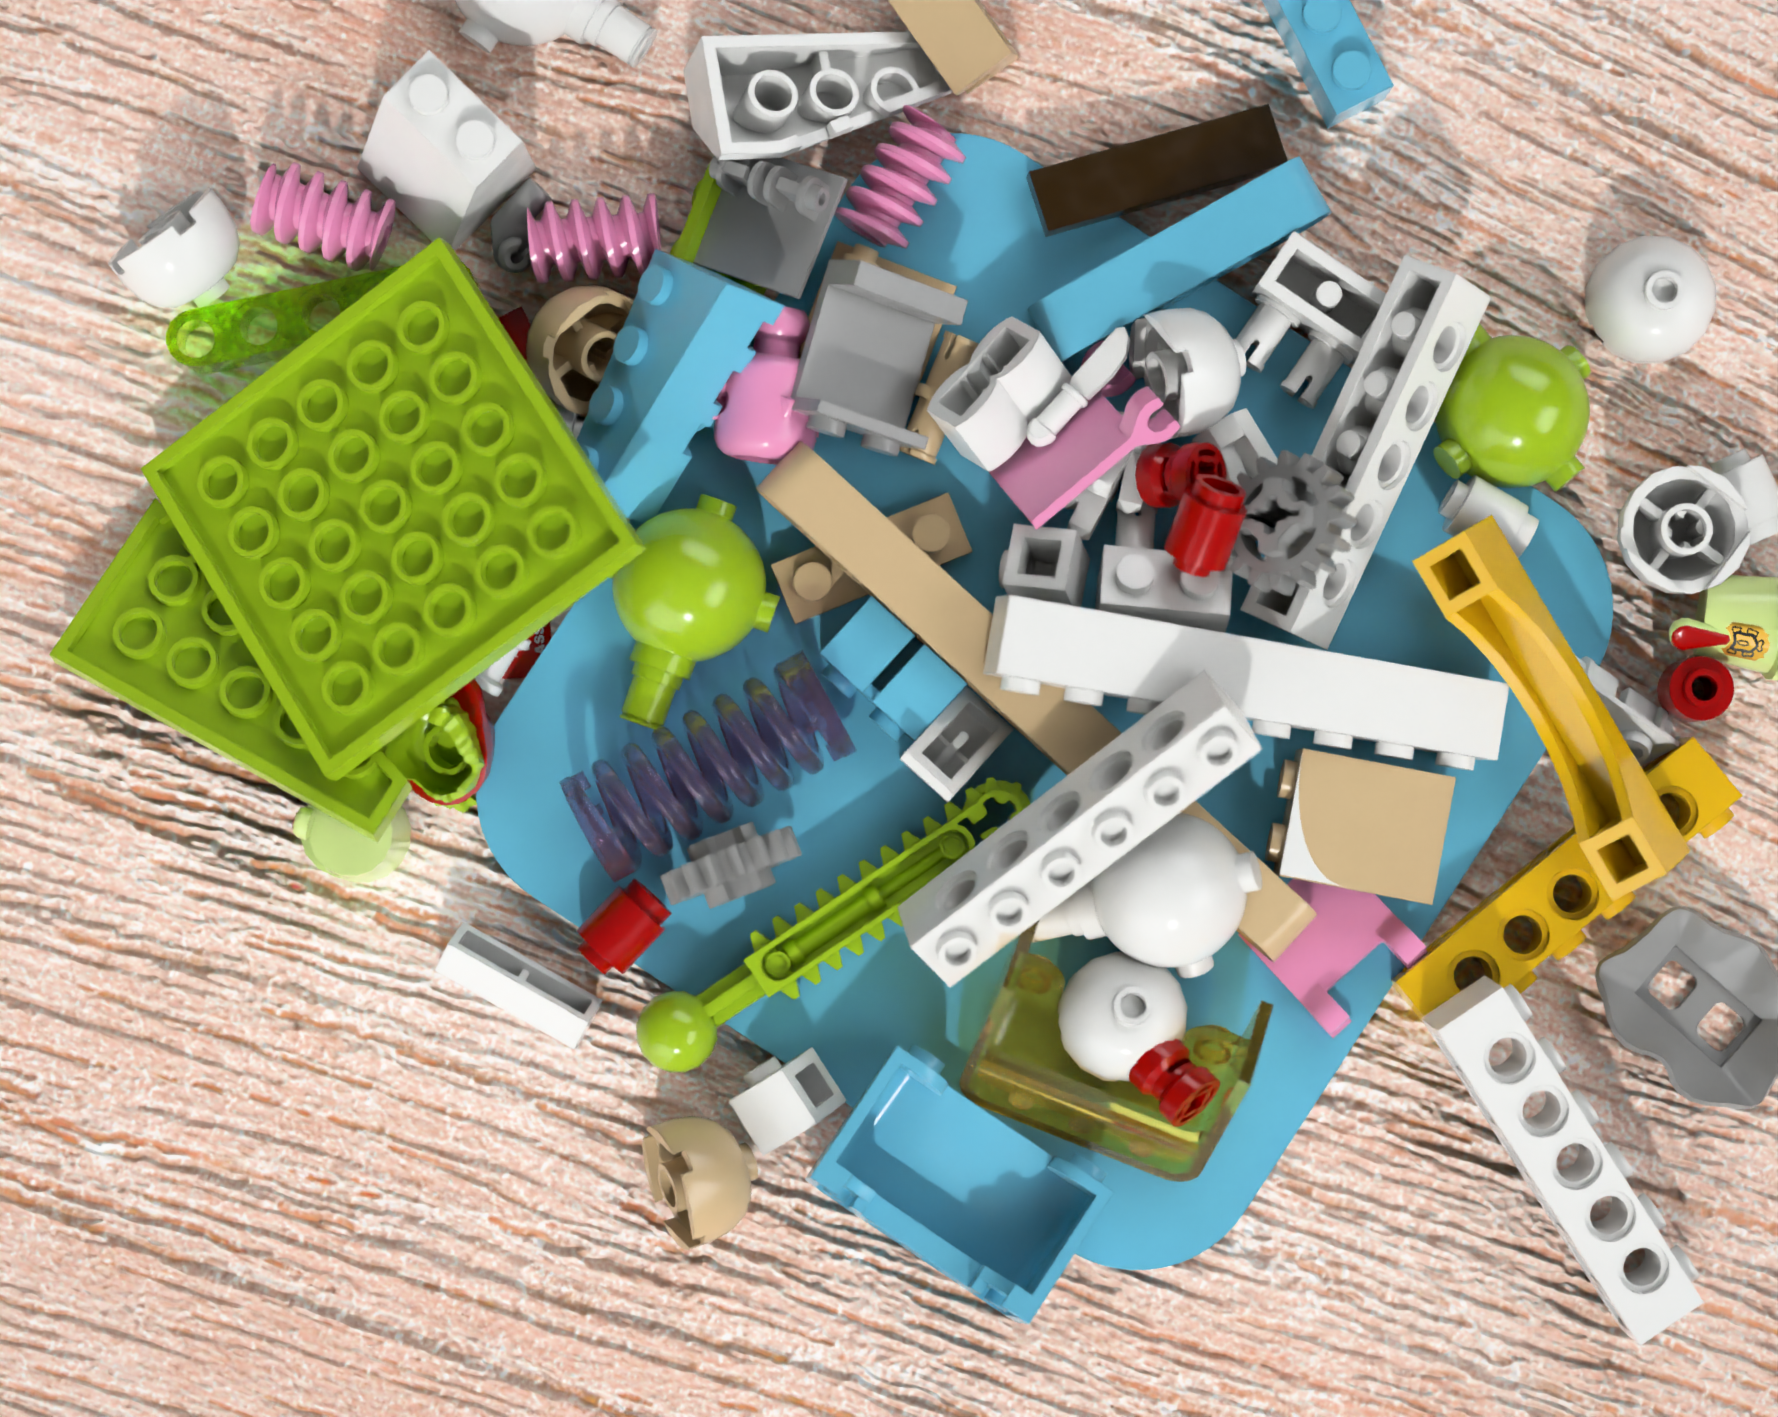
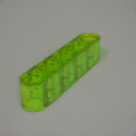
M463 263L466 270L468 271V273L474 280L475 284L481 291V287L478 283L477 278L474 276L471 270ZM401 266L187 310L178 314L170 322L166 331V345L170 354L179 363L199 374H213L281 360L317 332L311 327L310 315L319 303L334 301L338 303L340 313H342ZM262 314L274 315L277 320L275 336L265 344H252L248 337V328L251 321ZM199 327L212 328L214 333L212 349L200 358H191L186 350V341L189 334Z

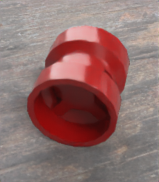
M1191 442L1184 444L1182 447L1173 443L1151 444L1141 452L1137 461L1135 472L1136 487L1140 497L1147 505L1155 508L1175 507L1180 504L1185 488L1194 485L1197 475L1208 474L1226 479L1225 461L1218 448L1208 442Z
M1180 1039L1162 1042L1146 1051L1134 1064L1129 1074V1081L1142 1095H1152L1159 1102L1160 1113L1174 1127L1184 1125L1195 1118L1213 1100L1220 1088V1080L1207 1067L1196 1066L1190 1060V1051Z

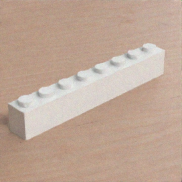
M1014 595L998 596L995 599L983 674L1002 677L1001 690L1039 695L1041 684L1065 688L1063 699L1065 701L1102 706L1104 695L1128 699L1126 711L1147 715L1198 674L1206 670L1240 708L1246 719L1253 721L1251 729L1254 734L1290 739L1291 728L1314 732L1313 744L1351 750L1353 739L1376 742L1374 751L1376 755L1413 760L1414 749L1437 753L1435 765L1474 771L1475 760H1498L1509 685L1507 683Z

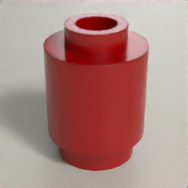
M1208 474L1197 475L1194 485L1185 488L1164 545L1167 553L1174 557L1172 564L1177 569L1197 577H1208L1211 571H1223L1226 569L1247 513V509L1243 505L1246 497V492L1243 488L1229 480Z
M1706 656L1682 659L1672 663L1663 671L1657 685V696L1661 707L1668 712L1669 716L1682 722L1705 721L1720 716L1729 707L1734 695V683L1729 670L1718 660ZM1697 677L1704 686L1703 700L1697 699L1692 692V683Z
M634 878L625 889L618 886L577 929V932L584 939L577 949L603 974H606L612 967L624 974L666 930L662 923L672 912L648 888Z

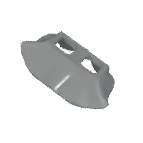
M1676 906L1659 915L1626 946L1607 955L1598 963L1595 972L1596 983L1603 1000L1607 1022L1613 1035L1625 1048L1661 1061L1667 1070L1670 1083L1677 1093L1694 1103L1733 1109H1750L1764 1100L1778 1078V972L1758 941L1749 936L1727 930L1709 921L1692 908ZM1669 961L1677 962L1695 980L1693 989L1674 1009L1665 1007L1649 992L1648 988L1651 980ZM1719 1002L1726 1004L1743 1021L1741 1031L1721 1051L1715 1050L1697 1033L1699 1022Z

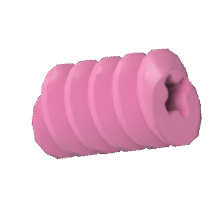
M904 105L902 111L911 125L893 122L889 127L888 132L897 146L879 143L875 148L874 154L884 168L868 164L864 165L860 171L862 179L870 189L850 186L846 192V197L855 210L837 207L834 214L849 229L879 247L885 248L887 244L905 249L910 243L898 227L901 223L921 227L924 222L912 206L916 201L935 206L938 200L928 188V182L932 180L949 185L952 178L941 165L942 161L948 159L963 164L966 159L965 155L956 145V139L944 127L910 105Z
M293 162L283 176L276 174V164L273 163L268 167L252 208L250 225L253 232L262 236L274 227L275 239L286 245L292 242L298 235L299 249L303 252L310 254L322 244L323 258L329 262L334 263L338 261L346 252V263L349 269L357 272L363 269L369 261L370 270L375 269L391 235L395 218L396 201L389 198L378 212L371 211L372 192L365 189L353 204L348 202V182L341 180L329 195L324 193L323 172L317 171L307 185H303L300 183L301 165L299 163Z
M654 193L647 194L641 213L636 212L629 195L622 196L616 215H611L603 197L596 198L593 213L590 217L585 216L578 199L571 200L565 219H560L552 201L545 202L540 221L534 220L527 207L530 261L532 271L537 282L540 284H546L549 281L554 264H556L565 282L573 281L579 262L582 263L588 278L591 280L599 278L605 260H607L616 278H621L625 275L630 258L633 259L639 274L642 275L648 268L655 249L661 250L658 207Z

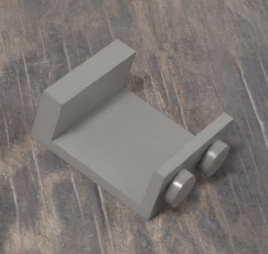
M829 259L798 365L791 398L795 401L791 409L809 416L806 427L811 430L839 438H844L846 430L863 435L860 446L871 451L897 457L900 447L925 450L929 437L905 429L935 324L961 325L968 300L862 260Z

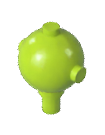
M1479 323L1435 417L1437 432L1441 443L1433 450L1438 465L1447 475L1455 479L1466 473L1470 477L1476 475L1500 488H1522L1546 481L1554 492H1557L1585 468L1575 455L1587 434L1590 417V402L1584 379L1590 375L1591 370L1586 358L1573 346L1566 345L1559 350L1555 346L1533 337L1504 335L1492 338Z
M701 494L696 509L682 508L670 510L650 518L635 530L646 550L609 577L612 579L613 600L618 616L625 629L636 640L629 660L635 662L631 672L634 676L625 698L620 718L662 732L661 727L664 726L675 692L680 690L683 679L690 681L696 662L713 659L732 650L747 637L753 628L766 633L769 632L780 596L766 592L765 569L760 554L749 536L732 522L737 506Z

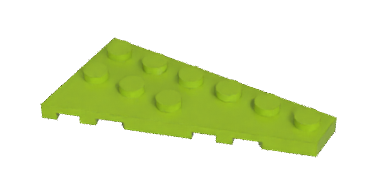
M155 498L49 655L56 664L378 843L411 792L412 787L409 781L381 749L338 781L324 776L164 507Z

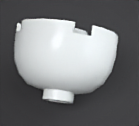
M207 188L204 193L200 190L151 222L147 226L149 230L139 239L142 246L138 248L135 242L130 239L108 262V265L122 283L139 299L156 307L177 308L194 301L199 309H202L218 299L230 287L224 276L237 261L240 247L237 226L228 209L213 189Z
M1640 236L1617 245L1595 266L1585 288V314L1589 324H1593L1596 334L1604 341L1602 344L1611 354L1632 363L1659 364L1686 353L1705 335L1716 310V284L1708 263L1691 246L1668 236Z
M1193 308L1155 311L1143 315L1145 318L1135 320L1130 332V372L1136 379L1144 378L1145 386H1148L1164 404L1153 412L1149 419L1155 417L1158 412L1165 408L1180 425L1178 431L1170 439L1198 434L1216 425L1234 407L1240 390L1241 377L1246 372V357L1239 341L1232 339L1226 328L1207 312Z
M1674 466L1653 473L1629 493L1618 517L1617 542L1625 564L1642 582L1665 593L1694 594L1720 585L1740 567L1750 546V531H1748V519L1745 513L1747 507L1743 496L1726 477L1703 466Z
M1114 952L1094 958L1073 974L1058 1001V1024L1062 1033L1060 1035L1065 1051L1080 1069L1103 1081H1129L1132 1067L1146 1051L1165 1041L1183 1040L1186 1032L1187 1004L1180 983L1166 967L1151 966L1139 962L1123 952Z

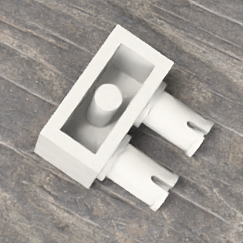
M1293 231L1250 294L1255 298L1258 307L1236 337L1244 353H1246L1251 345L1256 347L1246 362V366L1261 373L1264 369V364L1290 327H1298L1308 334L1311 342L1287 378L1281 382L1280 388L1293 397L1304 380L1308 381V386L1297 401L1309 408H1314L1317 405V400L1342 363L1354 365L1386 293Z
M1143 501L1138 516L1135 513L1125 514L1116 508L1115 546L1104 545L1097 578L1095 610L1225 633L1231 610L1232 571L1230 567L1233 563V558H1229L1225 570L1211 571L1208 577H1197L1187 574L1172 564L1174 557L1167 553L1166 550L1154 549L1155 516L1158 508L1149 506Z

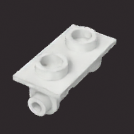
M1576 656L1640 766L1679 747L1680 742L1670 735L1673 730V723L1668 720V712L1665 709L1657 707L1630 687L1621 691L1618 700L1615 695L1620 680L1595 664V661L1590 657L1585 656L1580 659Z

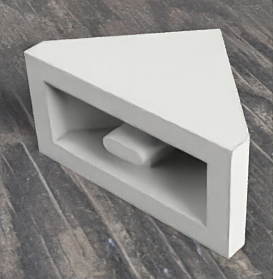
M966 686L900 757V760L943 800L949 802L1013 731V728Z

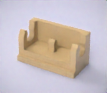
M888 0L957 96L964 91L967 94L971 93L1006 66L1011 65L1020 58L980 0Z

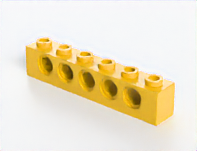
M1694 736L1679 738L1678 748L1652 760L1642 769L1658 797L1668 794L1678 803L1680 816L1675 826L1685 843L1698 833L1704 839L1708 838L1725 826L1734 817V813L1729 807L1742 797V794ZM1574 825L1426 947L1428 953L1410 969L1404 967L1398 975L1391 979L1392 986L1421 1020L1422 1017L1461 992L1454 980L1455 968L1464 958L1474 956L1483 965L1485 976L1503 988L1511 984L1521 994L1538 978L1532 971L1551 954L1556 960L1567 956L1587 938L1581 930L1599 914H1602L1606 920L1612 918L1627 907L1635 899L1636 895L1631 891L1613 901L1611 900L1578 843ZM1566 875H1571L1581 885L1582 898L1577 907L1565 912L1556 905L1553 898V890L1559 879ZM1516 916L1525 917L1533 928V939L1530 945L1520 952L1510 950L1504 941L1505 926Z

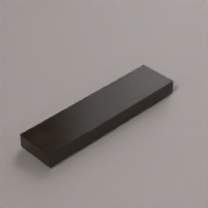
M1266 104L1029 171L1026 179L1045 237L1259 177L1288 160L1270 106Z

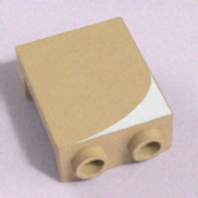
M1297 749L1294 761L1284 759L1282 763L1277 797L1285 798L1287 801L1282 824L1273 822L1271 824L1265 860L1275 862L1273 872L1277 876L1433 905L1456 777L1310 749Z

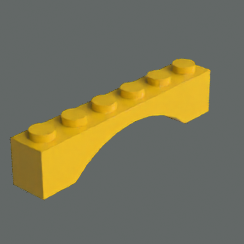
M1491 514L1413 560V564L1445 618L1463 632L1489 659L1510 686L1530 717L1562 783L1573 817L1578 843L1611 900L1613 901L1666 875L1690 852V849L1493 515Z

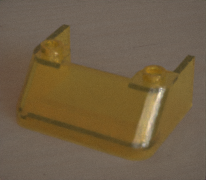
M1038 920L1016 937L1004 963L960 1077L959 1085L961 1091L978 1106L1160 1178L1176 1182H1185L1197 1178L1204 1169L1251 1085L1274 1005L1261 1000L1242 1036L1231 1033L1226 1028L1218 1025L1198 1026L1185 1033L1182 1042L1190 1051V1060L1196 1066L1207 1067L1220 1080V1088L1213 1100L1195 1118L1184 1125L1174 1127L1160 1113L1159 1102L1152 1095H1142L1130 1081H1103L1080 1069L1065 1051L1060 1037L1062 1033L1058 1024V1002L1065 986L1064 976L1046 957L1028 953L1039 923Z

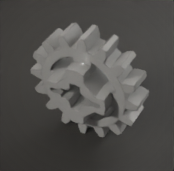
M1287 450L1280 452L1277 464L1264 457L1258 458V474L1254 478L1240 472L1236 477L1239 485L1246 492L1243 505L1246 507L1247 513L1230 556L1235 559L1230 570L1234 574L1248 580V584L1268 593L1271 589H1274L1286 596L1293 594L1295 583L1309 590L1316 588L1315 572L1318 569L1333 575L1337 568L1330 557L1335 550L1349 552L1351 545L1341 538L1342 530L1357 525V519L1345 513L1342 509L1355 499L1352 492L1339 486L1343 476L1310 454L1304 453L1300 458ZM1307 485L1314 492L1318 505H1314V494L1306 490ZM1260 553L1266 555V561L1263 559Z
M750 822L690 845L687 851L691 862L666 872L660 878L671 905L704 894L709 909L776 883L771 868L801 856L802 853L791 826L758 836L754 823Z

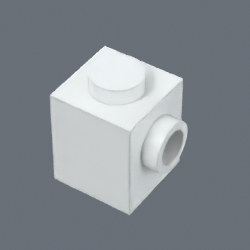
M1014 524L1009 550L1003 552L1000 561V587L1004 588L1008 595L1081 607L1090 558L1077 530L1039 527L1036 529L1031 525Z
M813 1047L783 1065L779 1063L776 1056H773L743 1076L749 1087L728 1101V1103L739 1118L744 1132L752 1138L764 1156L818 1124L847 1100Z

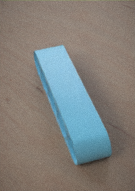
M1295 157L1055 290L1034 303L1027 310L1038 330L1060 361L1065 364L1085 354L1097 342L1105 341L1116 328L1125 327L1128 330L1132 327L1135 320L1145 318L1143 315L1169 307L1287 241L1293 231L1299 234L1317 224L1332 212L1301 157Z

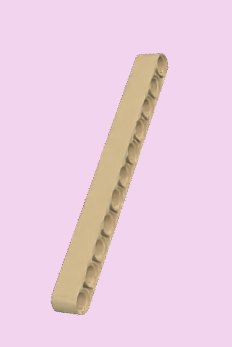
M802 441L756 487V490L780 514L870 596H873L909 629L921 643L932 650L968 686L1067 776L1122 734L1092 705L1063 700L1065 688L1041 684L1039 695L1011 692L1000 689L1002 677L983 674L993 615ZM1192 802L1179 812L1201 818L1212 824L1229 839L1238 854L1251 852L1198 802ZM1257 857L1262 875V889L1247 892L1245 911L1236 931L1265 957L1275 962L1317 916V913Z

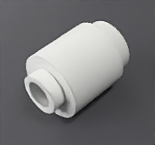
M1742 449L1710 464L1712 471L1726 477L1743 496L1747 507L1745 513L1748 519V531H1750V545L1778 533V486L1763 454L1750 459L1746 449Z
M1476 475L1466 484L1456 480L1448 490L1438 509V513L1446 517L1442 531L1451 536L1457 535L1492 514L1518 559L1527 548L1539 524V519L1528 513V505Z

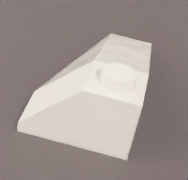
M910 31L701 36L683 70L692 127L718 160L781 158L903 112L904 105H910L915 108L953 92Z

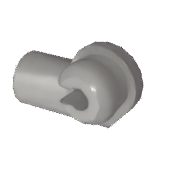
M530 177L494 214L490 223L492 252L495 262L500 268L512 273L523 272L531 264L527 207L533 218H535L544 209L545 202L552 200L551 196Z

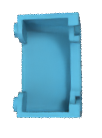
M912 1044L908 1052L896 1046L820 1155L805 1180L1003 1315L1017 1323L1030 1324L1114 1194L1113 1190L1101 1183L1107 1174L1097 1165L1077 1153H1074L1069 1161L1052 1156L948 1086L949 1083L939 1075L945 1064L935 1056L915 1044Z

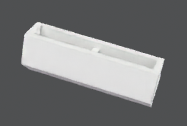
M465 922L460 925L448 942L435 969L436 972L572 1049H576L580 1044L602 1002L600 998Z

